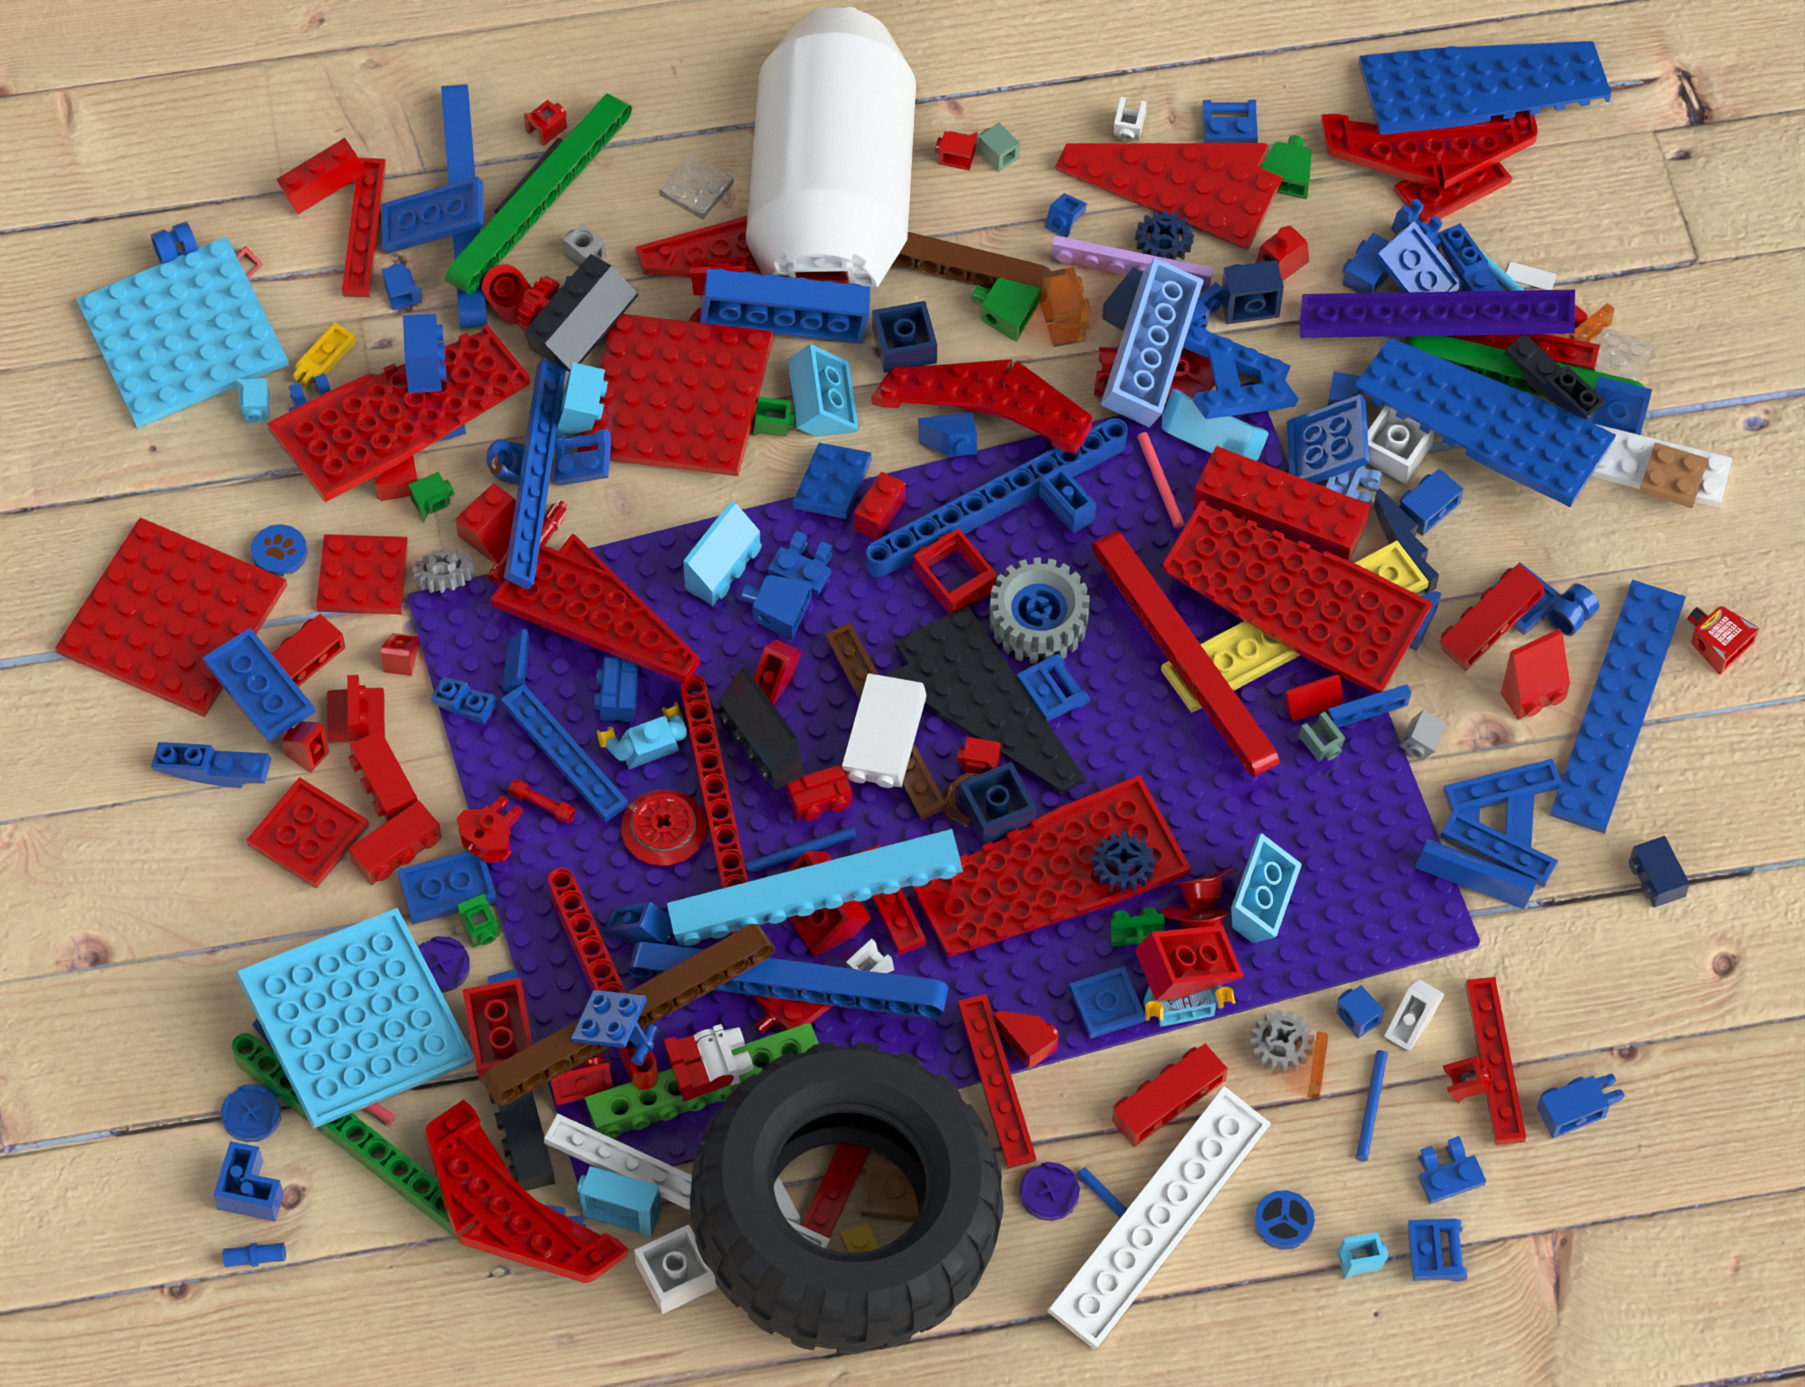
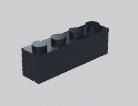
M530 1091L509 1104L497 1105L499 1112L494 1113L498 1130L504 1129L506 1138L501 1139L505 1157L511 1156L513 1165L508 1166V1170L514 1180L526 1191L555 1184L554 1171L547 1145L544 1143L545 1137L533 1092ZM489 1094V1098H490L491 1104L496 1103V1102L494 1101V1099L491 1097V1095Z

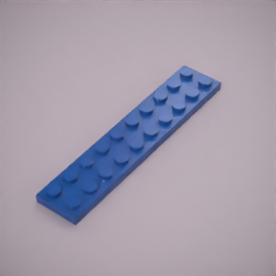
M1632 579L1565 769L1562 786L1558 789L1550 816L1605 834L1686 596Z

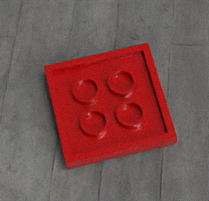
M324 534L316 603L317 612L401 615L408 537Z
M299 777L246 841L249 847L317 889L349 848L369 826V821Z

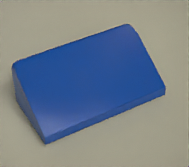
M527 629L520 630L508 641L502 687L505 692H512L522 684H525L529 652Z

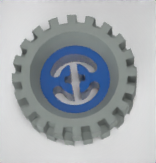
M1033 558V564L1028 565L1026 559L1018 561V569L1010 565L1006 568L1005 576L1002 574L998 576L996 586L993 585L991 590L989 620L991 633L994 632V640L997 645L1003 642V651L1009 655L1013 650L1015 651V659L1022 661L1024 656L1030 657V664H1037L1038 658L1046 660L1059 654L1064 659L1067 657V649L1073 653L1078 648V641H1083L1085 630H1087L1089 595H1087L1085 582L1080 584L1081 576L1076 571L1069 575L1070 566L1063 563L1058 568L1056 567V560L1049 559L1048 564H1041V558ZM1052 607L1059 615L1056 620H1051ZM1024 608L1027 609L1026 622L1021 618L1019 614L1021 610Z

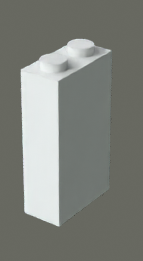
M874 674L867 675L842 764L846 778L856 783L874 782L884 788L902 787L927 696L923 683Z

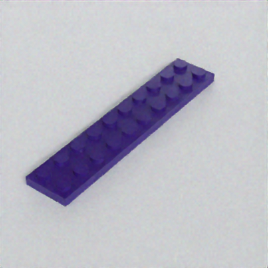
M1575 289L1302 294L1300 338L1575 334Z

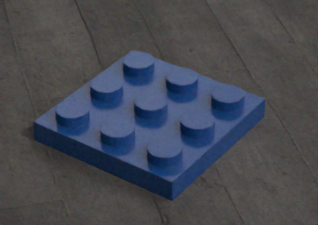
M1361 394L1287 421L1289 474L1317 483L1370 464L1366 400Z

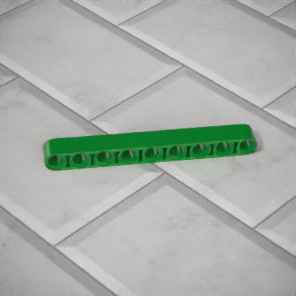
M1406 336L1405 344L1520 391L1543 396L1522 379L1524 372L1504 355L1505 350L1447 336ZM1557 362L1562 368L1566 365V364ZM1568 365L1594 390L1598 376L1644 387L1643 384L1635 380Z

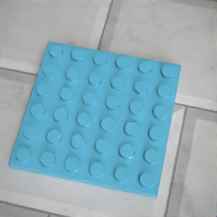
M227 236L198 248V251L185 256L180 255L173 261L165 264L161 263L76 298L137 428L237 387L236 379L259 378L289 365L279 340Z
M398 908L237 971L236 977L313 1129L474 1063V1055Z

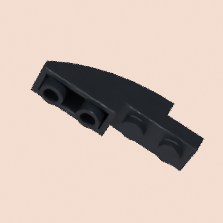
M1523 334L1506 348L1504 355L1524 372L1522 379L1562 409L1587 420L1606 403L1567 364L1562 368L1526 334Z

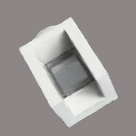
M1121 97L1114 122L1113 135L1126 142H1130L1133 139L1139 140L1146 117L1147 102L1141 101L1140 109L1137 111L1127 109L1126 97Z
M873 939L846 961L847 968L881 973H888L894 970L892 958L888 954L883 957L878 952L876 942Z

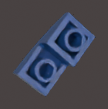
M1217 282L1198 297L1190 324L1206 328L1209 313L1215 312L1221 306L1223 288Z
M447 677L442 678L430 698L434 704L454 714L482 724L486 723L498 703L494 695L472 690L467 682Z

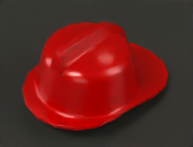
M499 264L492 267L485 274L482 281V291L500 318L513 325L519 324L517 318L521 314L519 313V308L523 301V295L527 289H532V287L516 267L509 264Z
M1238 867L1220 870L1189 882L1173 883V885H1180L1184 900L1190 910L1209 909L1214 907L1222 898L1224 876L1238 870Z
M1174 905L1161 910V913L1166 918L1180 921L1182 929L1222 925L1223 917L1229 914L1228 910L1224 909L1190 910L1188 905Z

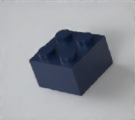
M1277 260L1259 261L1245 265L1234 264L1230 267H1224L1222 308L1226 324L1280 317L1284 286Z
M926 301L872 310V331L884 373L896 367H917L937 363L938 345Z
M1012 762L959 782V800L982 845L1003 838L1007 833L1017 828L1020 831L1030 826L1031 821L1036 820V807Z

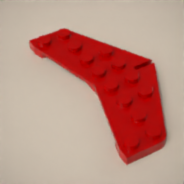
M1528 110L1516 112L1514 118L1503 119L1502 115L1491 116L1490 122L1383 135L1379 134L1377 124L1351 121L1348 115L1335 113L1321 114L1326 151L1330 156L1438 190L1440 184L1439 171L1441 172L1444 189L1533 145L1537 140L1538 134L1535 115H1529Z
M1012 359L896 367L887 373L871 395L872 405L884 408H899L902 403L943 405L1005 418L1051 439L1052 446L1075 454L1092 429V416L1090 413L1019 361H1016L1012 367Z
M464 1099L429 1122L426 1126L425 1141L454 1238L456 1240L460 1237L459 1244L582 1283L596 1280L628 1256L629 1249L617 1238L607 1233L600 1235L538 1202L514 1180L480 1125L481 1119Z

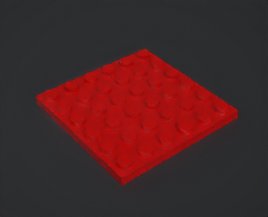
M622 314L610 329L600 369L605 370L603 381H608L605 397H600L599 400L600 404H604L601 419H595L592 430L582 432L581 436L595 434L598 430L608 429L611 435L610 461L739 476L774 339L773 331ZM598 444L578 447L577 453L598 450Z
M139 517L56 645V653L205 717L223 687L204 664L203 657L249 628L257 635L287 587V580Z

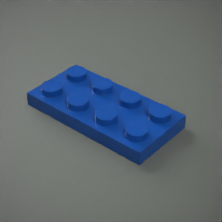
M478 176L382 204V249L386 254L483 227V182Z
M251 628L203 657L204 664L267 743L315 713V708Z

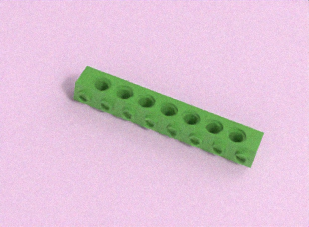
M807 1023L731 1050L733 1056L748 1051L753 1064V1070L739 1075L740 1083L731 1085L730 1083L726 1087L683 1102L681 1095H671L673 1092L679 1091L672 1069L658 1073V1081L651 1089L641 1090L630 1082L585 1097L587 1113L595 1131L614 1139L621 1133L633 1129H644L649 1124L659 1120H671L680 1113L689 1110L698 1111L707 1104L716 1101L724 1102L727 1096L748 1077L762 1072V1068L756 1067L757 1064H769L776 1058L790 1052L795 1055L806 1052L812 1045L819 1043L811 1023ZM648 1100L655 1101V1103L652 1105L643 1104L645 1101ZM618 1110L627 1111L625 1114L622 1115L615 1114V1112Z

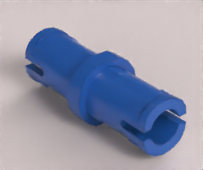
M284 1242L266 1245L250 1243V1246L223 1249L224 1267L250 1264L252 1267H259L260 1263L286 1261Z

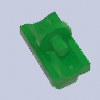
M1154 907L1144 908L1140 911V916L1129 917V913L1126 911L1114 912L1113 919H1111L1112 946L1136 944V947H1138L1152 932L1164 931L1163 913L1157 914Z

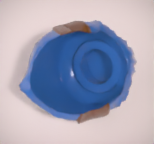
M502 439L491 443L486 457L491 474L502 482L519 485L524 453L523 444Z

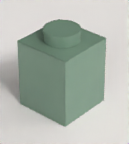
M997 123L992 128H986L980 134L978 152L999 172L1019 159L1020 142L1000 123Z

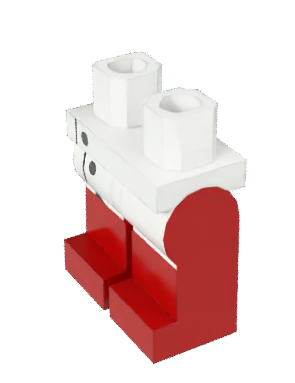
M722 1024L713 1026V1029H706L686 1038L676 1040V1037L664 1040L666 1053L683 1102L726 1087L730 1083L731 1085L740 1083L739 1075L753 1070V1064L748 1051L734 1056L731 1052L733 1049L745 1046L740 1027L723 1030Z

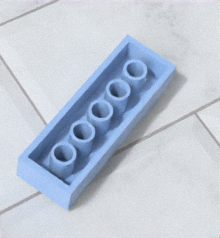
M1154 258L1142 273L1100 404L1101 406L1149 428L1159 418L1164 409L1204 281L1203 279L1157 258Z

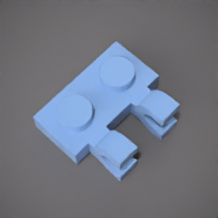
M1366 465L1329 478L1326 488L1370 504L1372 507V502L1370 501L1373 493L1358 491L1357 487L1360 482L1367 489L1376 492L1381 486L1380 477L1382 471L1366 469Z

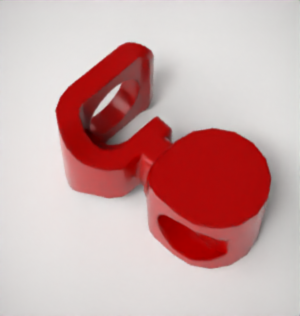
M1099 347L1098 361L1102 364V371H1097L1094 396L1103 397L1118 349Z

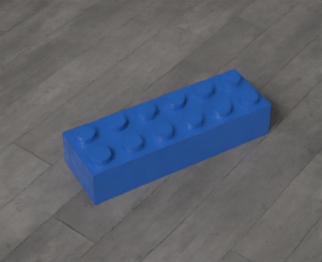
M707 269L701 298L700 324L708 323L773 331L775 335L861 344L869 317L870 287L859 284L834 283L832 281H814L805 278H787L778 275H760L751 272H732L724 269Z

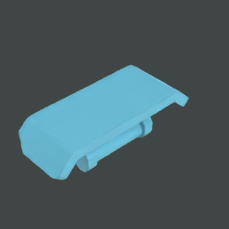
M1177 389L1172 390L1162 415V429L1165 432L1210 453H1213L1215 447L1219 446L1257 461L1268 437V432L1265 429L1254 427L1232 416L1205 419L1193 403V398L1186 396Z

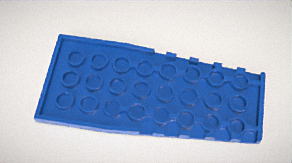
M1593 41L1466 47L1449 46L1359 56V67L1380 135L1490 122L1491 116L1502 115L1503 119L1514 118L1515 113L1528 110L1529 115L1539 114L1540 108L1554 106L1555 111L1565 109V104L1579 102L1580 106L1590 105V100L1604 98L1605 102H1610L1611 90Z
M1389 338L1356 382L1353 391L1355 394H1358L1360 391L1373 397L1372 403L1381 408L1385 404L1397 411L1396 417L1403 421L1407 417L1420 423L1419 429L1429 434L1432 430L1443 436L1442 442L1453 448L1457 444L1465 448V455L1568 507L1572 506L1614 443L1616 434L1549 402L1532 396L1528 392L1520 391L1392 338Z

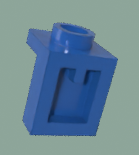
M1063 193L1050 205L1045 228L1068 237L1071 234L1073 223L1085 213L1087 203Z

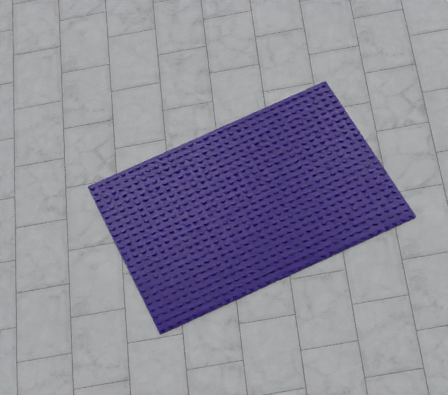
M1249 382V383L1241 384L1240 386L1242 387V386L1256 385V383H1255V382ZM1268 411L1233 415L1232 417L1254 427L1263 428L1268 432V437L1257 461L1289 473L1288 460ZM1163 412L1150 428L1123 415L1092 422V428L1110 419H1120L1127 425L1126 447L1121 453L1073 477L1086 492V495L1090 496L1096 503L1095 519L1076 533H1072L1040 496H1037L964 535L998 576L1000 574L1005 576L1006 568L1010 565L1018 569V561L1026 559L1028 565L1033 564V558H1041V564H1048V560L1053 559L1056 560V567L1058 568L1063 563L1070 566L1069 575L1076 571L1081 576L1080 584L1085 582L1087 587L1089 614L1085 637L1082 642L1078 641V648L1073 653L1067 649V657L1063 660L1069 674L1081 691L1084 690L1090 700L1083 707L1074 708L1048 721L1050 727L1085 776V783L1059 795L1014 766L1036 807V819L1064 805L1141 775L1189 863L1191 873L1112 906L952 957L945 955L911 888L912 885L901 889L925 936L926 946L902 955L898 954L872 898L860 901L871 917L866 925L853 938L820 956L812 954L789 917L780 923L772 924L768 922L760 924L761 929L775 946V951L769 958L788 961L798 960L804 963L847 968L846 961L873 939L876 942L878 952L883 957L888 954L892 958L894 970L888 972L889 974L935 979L948 985L949 989L943 1016L936 1019L832 1006L811 1023L819 1044L835 1042L836 1047H854L857 1042H867L879 1045V1051L897 1056L902 1051L921 1060L923 1068L929 1070L934 1075L940 1072L956 1086V1089H961L981 1083L957 1006L958 1001L987 994L993 1017L997 1011L1040 1016L1046 1024L1051 1023L1059 1035L1057 1051L1031 1068L1034 1069L1478 948L1480 939L1458 884L1415 868L1425 839L1428 838L1438 843L1441 842L1404 749L1399 747L1401 742L1389 712L1338 728L1345 737L1341 747L1342 752L1330 761L1324 758L1318 762L1305 743L1297 739L1302 725L1307 723L1309 727H1312L1317 723L1322 713L1291 721L1284 707L1285 695L1287 690L1336 675V673L1300 655L1234 690L1273 745L1280 760L1279 765L1256 777H1252L1203 708L1191 713L1162 673V664L1169 660L1095 557L1092 550V542L1115 530L1120 531L1200 644L1244 622L1241 618L1162 571L1164 561L1197 508L1193 506L1194 490L1212 453L1165 432L1162 429ZM1140 433H1148L1184 521V525L1181 528H1174L1138 441L1137 436ZM1038 435L978 450L977 454L954 456L887 473L906 483L905 502L882 537L1055 448L1051 445V439ZM878 476L863 480L847 519L794 509L793 500L795 497L743 509L742 511L760 531L761 549L755 558L748 560L743 574L739 578H734L730 583V588L725 597L719 598L713 606L685 590L683 561L719 516L589 548L699 656L700 665L692 675L701 676L706 682L744 863L852 826L856 831L857 837L817 851L827 852L830 858L835 860L856 854L879 844L881 847L950 829H952L959 857L965 854L970 856L982 850L983 845L959 800V782L975 777L974 775L965 774L962 771V764L957 763L959 747H965L967 737L970 736L925 707L922 710L914 744L947 805V809L922 821L903 785L902 787L884 788L874 782L856 783L849 778L846 779L852 790V804L841 812H833L831 810L822 813L819 818L812 821H807L806 819L797 821L787 796L786 786L774 790L768 781L764 783L758 774L755 763L751 765L748 762L744 748L742 746L738 747L735 744L730 729H724L718 718V714L721 713L719 699L738 671L745 667L750 675L754 677L765 646L779 640L802 651L793 677L774 707L798 738L805 775L839 764L842 765L860 702L825 634L851 622L878 675L886 676L906 665L895 649L896 641L949 615L913 571V561L883 577H875L868 573L866 569V549L876 540L854 530V512ZM972 508L969 510L977 511L978 509ZM800 531L807 534L805 542L808 543L801 556L810 560H814L816 551L822 541L832 545L830 551L832 558L826 565V567L831 568V574L819 595L817 596L812 593L795 636L791 640L753 620V604L742 601L741 596L746 584L761 588L765 577L770 575L768 574V568L780 547L789 549L795 532ZM923 533L922 535L928 536V535H931V534H929V533ZM901 545V546H898V547H900V548H906L907 546ZM957 551L929 567L930 571L948 593L977 577ZM875 558L874 560L880 561V560H883V559H882V558ZM487 574L473 577L471 580H464L465 585H459L455 590L446 588L443 593L440 590L430 593L429 589L410 593L407 599L433 690H436L443 677L467 682L470 689L494 695L498 701L485 724L466 719L440 706L438 707L468 809H483L486 805L490 807L501 796L508 799L506 808L500 814L503 817L515 805L523 809L518 820L510 828L511 834L508 837L511 855L504 862L486 864L496 893L497 902L495 903L518 978H521L527 1008L537 1041L539 1042L580 1019L592 994L551 900L548 876L554 869L567 868L573 873L626 993L647 981L637 980L628 974L635 944L609 937L603 933L613 908L652 902L669 915L667 903L721 889L708 825L706 828V838L700 849L685 862L672 866H653L636 859L626 848L621 835L622 817L627 808L605 822L501 703V699L510 693L502 689L508 641L520 630L527 629L529 652L525 685L628 800V806L644 793L658 789L677 790L692 797L702 808L706 818L682 706L681 682L638 665L635 721H602L600 719V710H595V693H601V685H597V668H603L605 657L622 658L492 607L490 598L501 585L491 583L487 579ZM990 594L969 608L1017 677L1018 673L1036 664H1030V657L1024 656L1022 661L1015 659V651L1012 650L1008 655L1003 651V642L999 645L995 642L994 632L991 633ZM1052 607L1051 620H1056L1059 615ZM1026 608L1022 609L1019 613L1021 618L1025 622L1027 610ZM1038 658L1037 664L1044 661V658ZM1050 671L1049 674L1065 697L1071 696L1056 673ZM1340 676L1344 699L1343 704L1375 694ZM697 691L689 692V694H691V695H695V694H698V693H699V692H697ZM675 702L678 703L687 730L686 737L681 741H676L679 747L678 752L628 769L626 761L618 760L606 747H600L597 735L598 730L604 732L608 731V727H613L615 737L620 741L628 729L664 717L662 708L668 709L673 707ZM695 716L694 718L702 719L704 716ZM1323 736L1319 738L1324 746L1328 744ZM708 740L699 741V743L706 744L710 742ZM1000 757L998 767L1010 762ZM706 765V766H704V768H707V769H711V768H714V767H715L714 765ZM514 779L522 780L529 784V789L559 804L564 801L576 808L575 816L569 824L562 823L555 819V814L525 799L520 802L508 795L509 786ZM713 789L709 792L716 794L719 793L720 790ZM718 814L714 817L722 819L726 816L723 814ZM666 822L664 825L669 827V823ZM1262 833L1302 865L1277 936L1252 943L1232 928L1231 907L1257 834ZM1006 836L1003 837V838H1000V839H998V840L993 841V844L996 843V842H998V841H1000V840H1002V839H1004V838H1006ZM728 839L720 841V843L722 844H728L731 842ZM799 857L747 874L748 882L785 873ZM735 865L725 866V868L727 869H734L737 867ZM1238 867V870L1224 876L1222 898L1214 907L1209 908L1224 909L1229 912L1227 916L1223 917L1222 925L1244 976L1239 980L1221 986L1233 989L1235 1003L1232 1004L1230 1001L1223 1002L1224 1008L1220 1009L1216 1001L1215 1014L1212 1017L1160 1027L1158 1017L1151 1016L1149 1021L1145 1020L1144 1022L1090 1039L1070 993V983L1125 966L1145 1014L1144 998L1149 984L1135 952L1136 944L1112 946L1111 919H1113V913L1126 911L1129 913V917L1140 916V911L1144 908L1154 907L1157 914H1162L1161 910L1165 907L1187 905L1180 885H1173V883L1189 882L1220 870ZM1164 916V931L1182 929L1180 921ZM671 928L670 937L665 942V945L679 946L674 936L673 928ZM710 937L700 940L698 944L692 946L680 945V947L705 950L725 939V937ZM869 963L862 970L870 971L873 966ZM711 990L652 1023L658 1029L653 1039L654 1047L652 1049L656 1058L657 1073L672 1069L665 1049V1039L676 1037V1040L696 1035L698 1032L706 1029H713V1026L722 1024L723 1030L740 1027L744 1043L747 1044L785 1030L773 1024L760 1035L753 1025L766 1016V1014L754 1001L753 995ZM999 1034L1011 1075L1031 1070L1027 1068ZM611 1046L604 1050L610 1064L609 1069L613 1087L632 1082L617 1047ZM759 1063L756 1067L763 1068L767 1064ZM643 1069V1070H640L639 1072H646V1071H648V1070H647V1069ZM548 1081L556 1113L594 1130L587 1113L585 1099L556 1106L551 1081ZM675 1091L671 1095L679 1096L681 1094L680 1091ZM648 1100L645 1101L643 1104L652 1105L655 1103V1101ZM716 1101L707 1104L698 1111L689 1110L680 1113L671 1120H659L641 1130L633 1129L621 1133L614 1140L673 1167L695 1161L707 1124L712 1116L723 1107L726 1101ZM618 1110L615 1112V1114L622 1115L625 1114L627 1111ZM569 1155L578 1185L581 1176L587 1175L589 1167L595 1166Z

